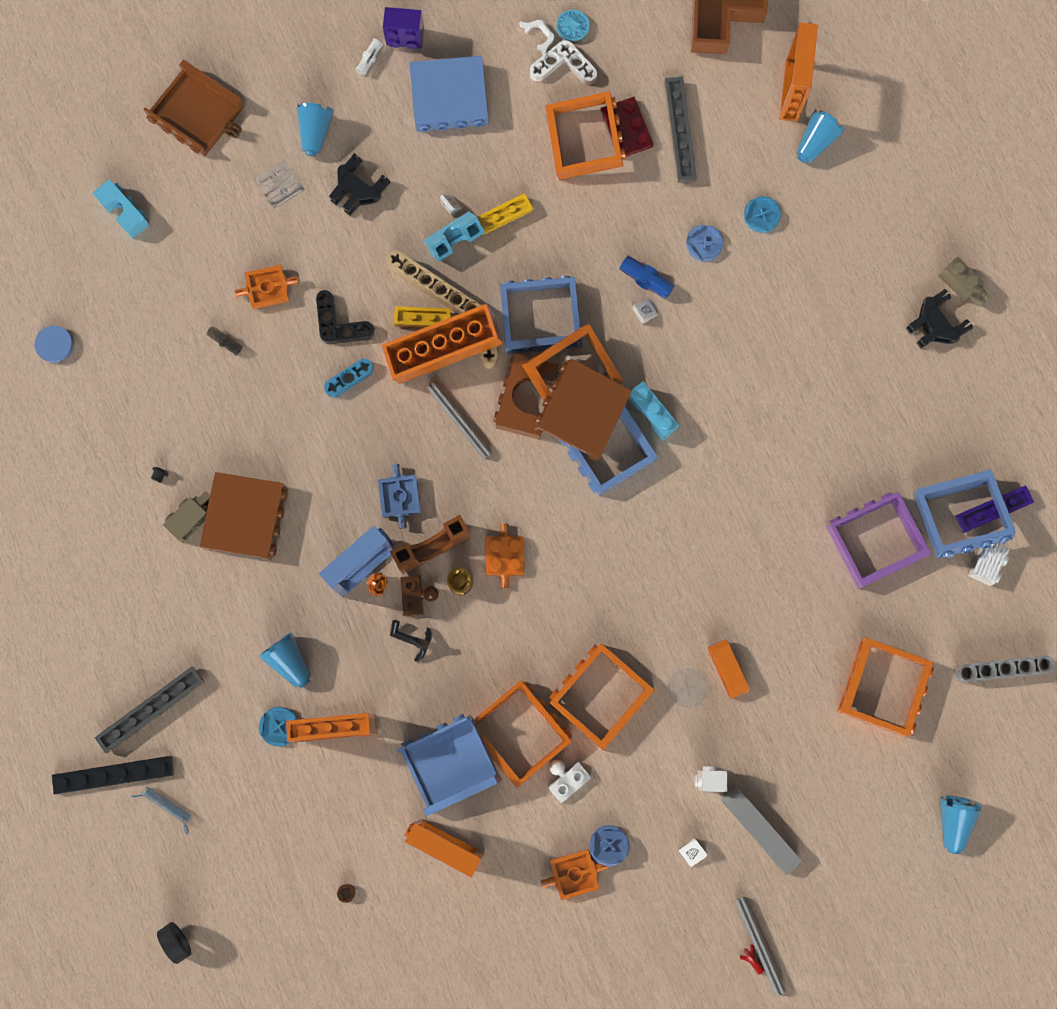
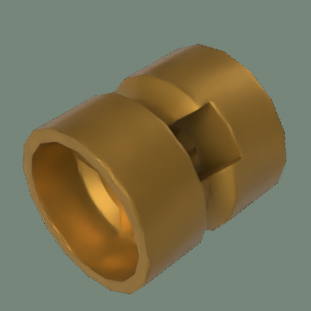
M461 567L454 568L447 576V585L455 595H466L472 589L473 579L466 569Z

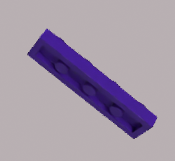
M1026 485L1002 495L1009 513L1034 503ZM992 499L957 514L955 518L962 532L965 533L998 519L1000 516Z

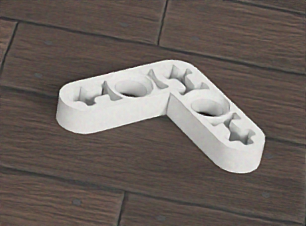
M567 40L559 42L530 67V77L534 81H542L563 63L586 85H592L597 79L596 69ZM562 48H568V53L566 51L562 52ZM553 57L556 59V63L548 64L547 59ZM575 59L581 60L582 64L580 66H574L572 64V61ZM535 70H537V71L541 70V74H539V73H536V74H535ZM586 73H587V74H591V73H592V78L589 77V76H588V77H585V76H586Z

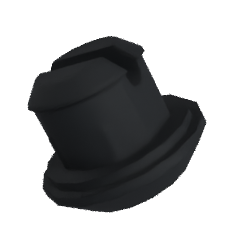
M159 467L152 468L154 470L151 476L152 480L161 483L163 478L168 476L167 471Z

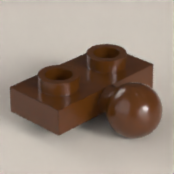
M420 575L400 577L403 616L424 614L423 598L430 602L435 601L439 596L437 588L428 586L422 591Z

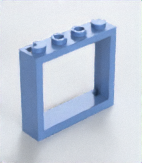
M561 276L559 279L545 277L537 281L525 279L522 282L506 281L504 284H500L507 354L545 351L566 337L559 336L511 341L507 293L570 287L574 331L580 328L575 277ZM581 338L564 349L581 347Z
M624 407L619 418L645 459L604 484H600L580 451L560 440V443L563 446L566 445L569 449L567 453L573 462L576 460L580 466L578 471L583 478L587 477L590 482L588 483L590 490L593 493L596 492L598 496L651 465L658 458L626 407Z
M991 469L915 490L914 499L937 559L942 557H948L949 559L961 552L962 554H968L980 547L981 549H987L999 542L1005 544L1006 541L1012 540L1016 534L1015 527ZM987 485L1005 529L943 546L926 501Z
M373 525L324 568L319 575L336 593L344 597L391 556L390 551L393 550L394 544L381 527L377 529Z

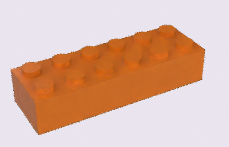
M484 304L382 344V348L392 379L401 384L503 344L492 309L487 304Z

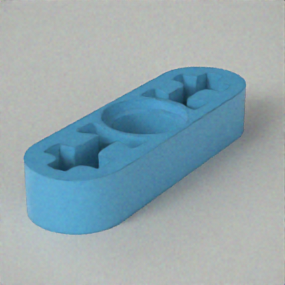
M360 359L328 380L324 386L327 395L331 398L339 397L371 376L374 371L372 362L369 359ZM363 364H364L365 366H368V371H366V372H365V370L360 371V370L362 369L361 366H362ZM354 369H356L357 372H359L360 377L357 376ZM346 374L354 375V380L351 383L344 381ZM339 379L341 380L342 384L344 385L343 388H342L341 384H340L339 381H338ZM331 385L337 386V387H336V389H337L336 392L330 391V390H331V388H330Z

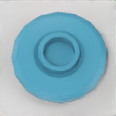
M573 9L560 14L556 24L560 37L570 42L580 41L585 38L590 27L588 17L583 12Z

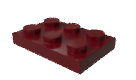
M635 96L616 102L617 108H614V113L619 116L620 125H617V130L622 133L623 142H620V147L624 148L625 157L653 148V141ZM607 106L600 108V112L613 142Z

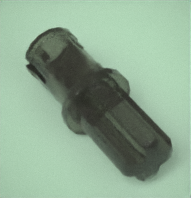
M214 326L208 329L207 336L219 343L221 348H226L235 356L241 352L243 346L232 340L230 335H225Z

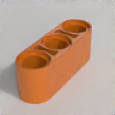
M725 639L709 646V654L729 697L734 699L749 692V686L728 641Z

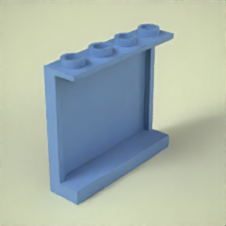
M482 56L409 62L416 131L429 132L436 129L444 131L449 128L464 129L468 126L483 127L484 125H489Z
M464 714L453 718L454 723L447 725L445 722L435 727L437 731L431 734L428 730L418 735L419 739L414 742L412 739L401 743L402 748L397 750V753L402 752L427 806L424 808L426 816L501 781L471 715L467 717Z

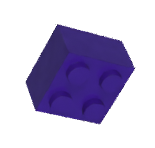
M385 7L383 32L386 46L422 49L424 35L422 11Z

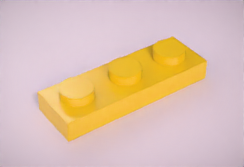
M523 193L477 216L485 232L484 235L532 212L533 207L526 194Z
M395 306L394 326L425 328L451 318V308Z

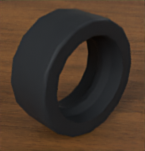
M170 922L157 931L160 946L173 963L178 964L192 954L185 935L175 923Z

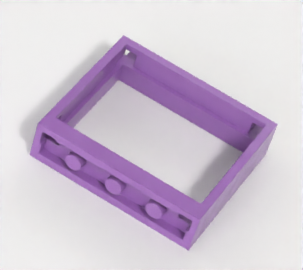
M889 492L881 496L882 500L878 502L872 500L864 504L865 508L861 510L855 508L847 512L848 516L842 519L838 516L830 520L831 524L826 527L858 589L931 555L899 492L893 495ZM892 503L917 552L862 578L837 528Z

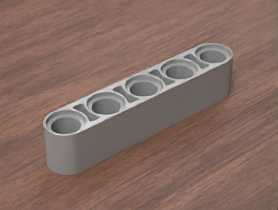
M1044 655L964 664L955 668L954 676L957 681L966 683L1046 674L1055 669V661L1052 657ZM1041 660L1046 663L1045 670L1040 666ZM1022 662H1024L1027 666V670L1025 672L1021 669ZM1003 664L1006 665L1008 669L1006 674H1004L1001 670V666ZM983 666H985L988 669L987 676H984L982 674ZM964 668L969 672L967 679L962 674Z
M736 786L721 799L723 804L786 875L802 862Z

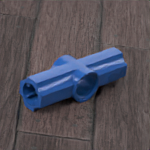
M629 255L624 259L619 270L633 278L638 286L645 290L650 289L665 300L675 286L661 277L655 268L650 265H643Z

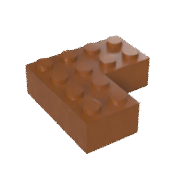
M693 0L691 53L727 54L730 44V22L764 23L768 0Z

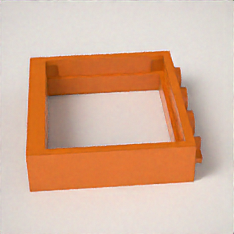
M799 22L785 63L779 118L781 120L798 121L812 88L818 24Z
M610 91L545 105L555 169L559 180L624 166L623 159H626L624 148L620 147V142H623L621 131L617 130V125H620L618 114L614 113V108H617L615 97L611 96ZM607 104L615 155L564 166L556 115Z
M590 324L580 327L522 365L543 401L547 395H551V392L537 371L536 366L583 336H586L610 378L620 385L624 383Z
M862 638L837 712L894 734L910 737V734L912 735L916 728V723H914L916 715L919 716L922 710V705L920 704L922 697H925L928 691V686H926L928 678L930 679L934 672L933 662L870 638ZM871 647L923 666L903 728L851 709Z
M601 643L599 646L594 645L589 650L588 654L590 656L586 661L582 659L576 665L575 669L577 671L573 676L569 674L563 680V688L560 691L556 689L551 694L549 704L601 750H604L655 690ZM602 652L644 690L600 740L560 705L558 701Z
M521 680L474 719L477 726L521 689L563 740L519 778L477 727L490 756L516 788L572 742L569 739L572 735L565 727L561 729L557 724L559 719L553 712L548 713L544 707L547 706L540 696L535 698L531 693L534 691L527 681L523 683Z
M371 713L286 721L287 742H307L378 735L377 715Z
M422 819L411 823L404 834L407 837L405 842L471 878L484 855V852Z

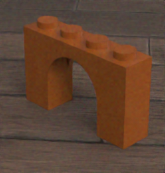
M515 353L514 359L510 358L508 369H510L509 376H505L503 387L506 388L504 394L501 393L499 396L498 404L501 406L499 412L495 411L493 422L496 423V429L540 440L542 430L534 429L536 426L534 423L536 415L522 412L515 406L512 399L514 391L518 386L525 382H532L522 365L533 357ZM544 361L536 366L546 385L551 386L557 378L559 364Z
M461 515L443 523L444 528L431 538L415 545H409L406 542L391 550L390 553L401 573L405 574L471 540L470 533Z

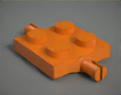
M276 265L245 272L246 288L235 289L236 297L248 295L251 307L254 310L290 302L288 286L299 284L297 276L286 278L282 265Z
M501 523V535L485 537V576L500 577L501 589H509V577L524 576V536L508 535V523H505V531L504 523Z
M585 849L550 860L553 870L552 877L541 880L543 888L555 885L561 900H565L600 889L597 881V872L609 868L600 863L595 864L590 857L589 850Z

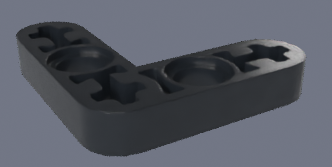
M322 290L317 294L319 333L324 343L337 344L369 340L374 336V327L368 321L336 324L335 304L331 292ZM323 296H327L328 298V308L324 307V303L322 301V299L324 298ZM330 313L332 315L331 320L323 321V314ZM326 326L329 327L331 334H333L330 336V339L324 336L327 335ZM356 327H357L358 331H361V332H358V335H359V336H356V331H355V328H356ZM364 327H368V334L362 332ZM344 329H351L352 335L344 337L342 335Z

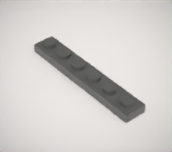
M683 76L665 78L664 83L678 183L695 182L697 176Z
M190 667L94 738L104 753L108 754L205 683L195 667Z

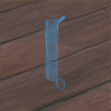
M142 793L141 795H135L131 797H140L142 796ZM155 793L154 796H153L151 799H153L156 794H157V796L159 795V797L161 796V798H162L163 796L160 795V794H158V793ZM184 824V831L188 835L187 826Z

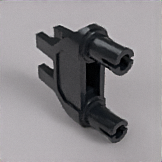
M353 153L345 165L338 167V185L329 195L330 201L336 206L345 196L349 197L343 205L344 212L349 216L359 206L378 202L381 199V193L391 183L387 177L385 178L384 175H381L373 186H369L353 174L354 170L363 162L355 153Z
M943 289L933 297L927 296L923 300L918 319L906 327L910 334L921 327L926 331L927 335L920 338L917 342L920 349L931 342L957 343L960 336L973 329L972 324L968 325L970 323L968 319L952 327L938 306L951 299L950 293L946 295L948 292L946 289Z

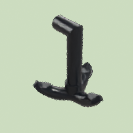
M392 620L390 637L420 648V652L416 655L414 661L421 660L426 655L432 640L430 628H426L425 639H419L399 632L400 621Z

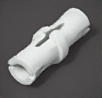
M373 38L368 49L363 52L362 59L355 69L359 74L365 76L371 64L376 61V55L383 46L379 40Z

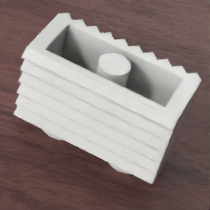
M998 543L993 544V546L987 549H981L980 547L968 576L988 586L998 583L1002 576L1000 572L1002 565L1005 566L1010 558L1007 555L1009 549Z

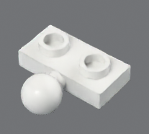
M559 759L553 760L549 765L550 772L554 775H559V778L548 788L560 803H563L591 779L579 762L568 771H565V765Z

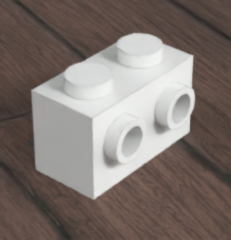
M703 766V770H698V774L694 776L695 787H698V791L727 792V771L717 770V767Z

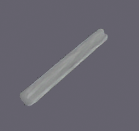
M431 383L428 386L429 392L483 459L491 455L489 448L437 383Z
M740 897L735 900V903L772 989L779 996L785 993L786 990L745 897Z

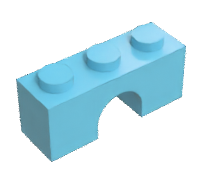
M109 179L96 189L93 195L109 213L115 208H123L122 214L116 218V221L133 239L149 226L145 220L147 215L141 209L137 210L134 207L136 203L129 195L125 197L122 194L124 190L118 183L113 184Z
M468 211L425 238L423 242L430 255L439 262L454 253L452 246L462 240L471 242L485 232L478 218Z
M644 382L631 390L632 392L628 398L629 402L638 413L641 411L647 417L652 430L662 442L677 431L679 424Z

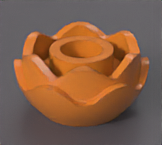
M380 572L371 575L367 581L369 593L375 597L382 595L388 585L387 577Z

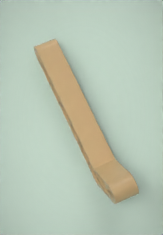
M392 251L388 254L387 261L392 272L447 308H451L456 314H461L481 306L403 253ZM410 269L416 270L414 274L407 273ZM425 279L431 280L427 285L422 283ZM440 289L446 290V293L443 295H440L437 292ZM455 299L462 300L458 305L453 304ZM498 346L481 352V362L485 368L492 369L498 364ZM487 351H491V361L487 360Z

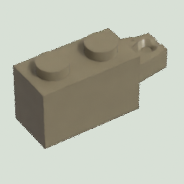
M956 257L939 274V277L964 302L967 299H971L977 305L982 306L990 298L989 294L982 287L985 282L959 257Z
M205 491L199 498L195 496L193 499L190 497L183 500L179 505V509L166 517V522L163 526L180 542L184 543L205 522L210 495Z

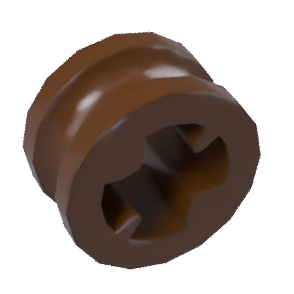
M227 121V127L223 129L224 133L230 137L239 138L238 132H241L242 128L236 123Z
M350 884L340 886L337 891L338 899L343 903L352 901L355 897L354 887ZM345 887L349 888V892L352 893V896L350 898L348 896L347 899H344L341 890H345Z

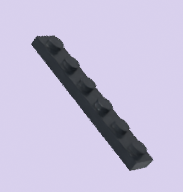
M172 756L53 774V794L174 776Z

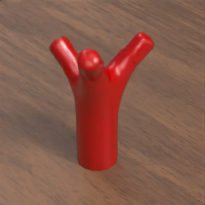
M750 945V952L745 948L746 956L740 955V959L750 963L757 974L760 975L765 969L756 958L754 945Z

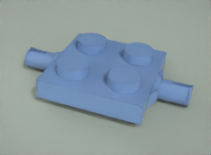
M393 464L391 465L393 476L378 480L382 517L398 518L399 529L407 528L406 517L421 513L416 475H401L400 464H396V467Z

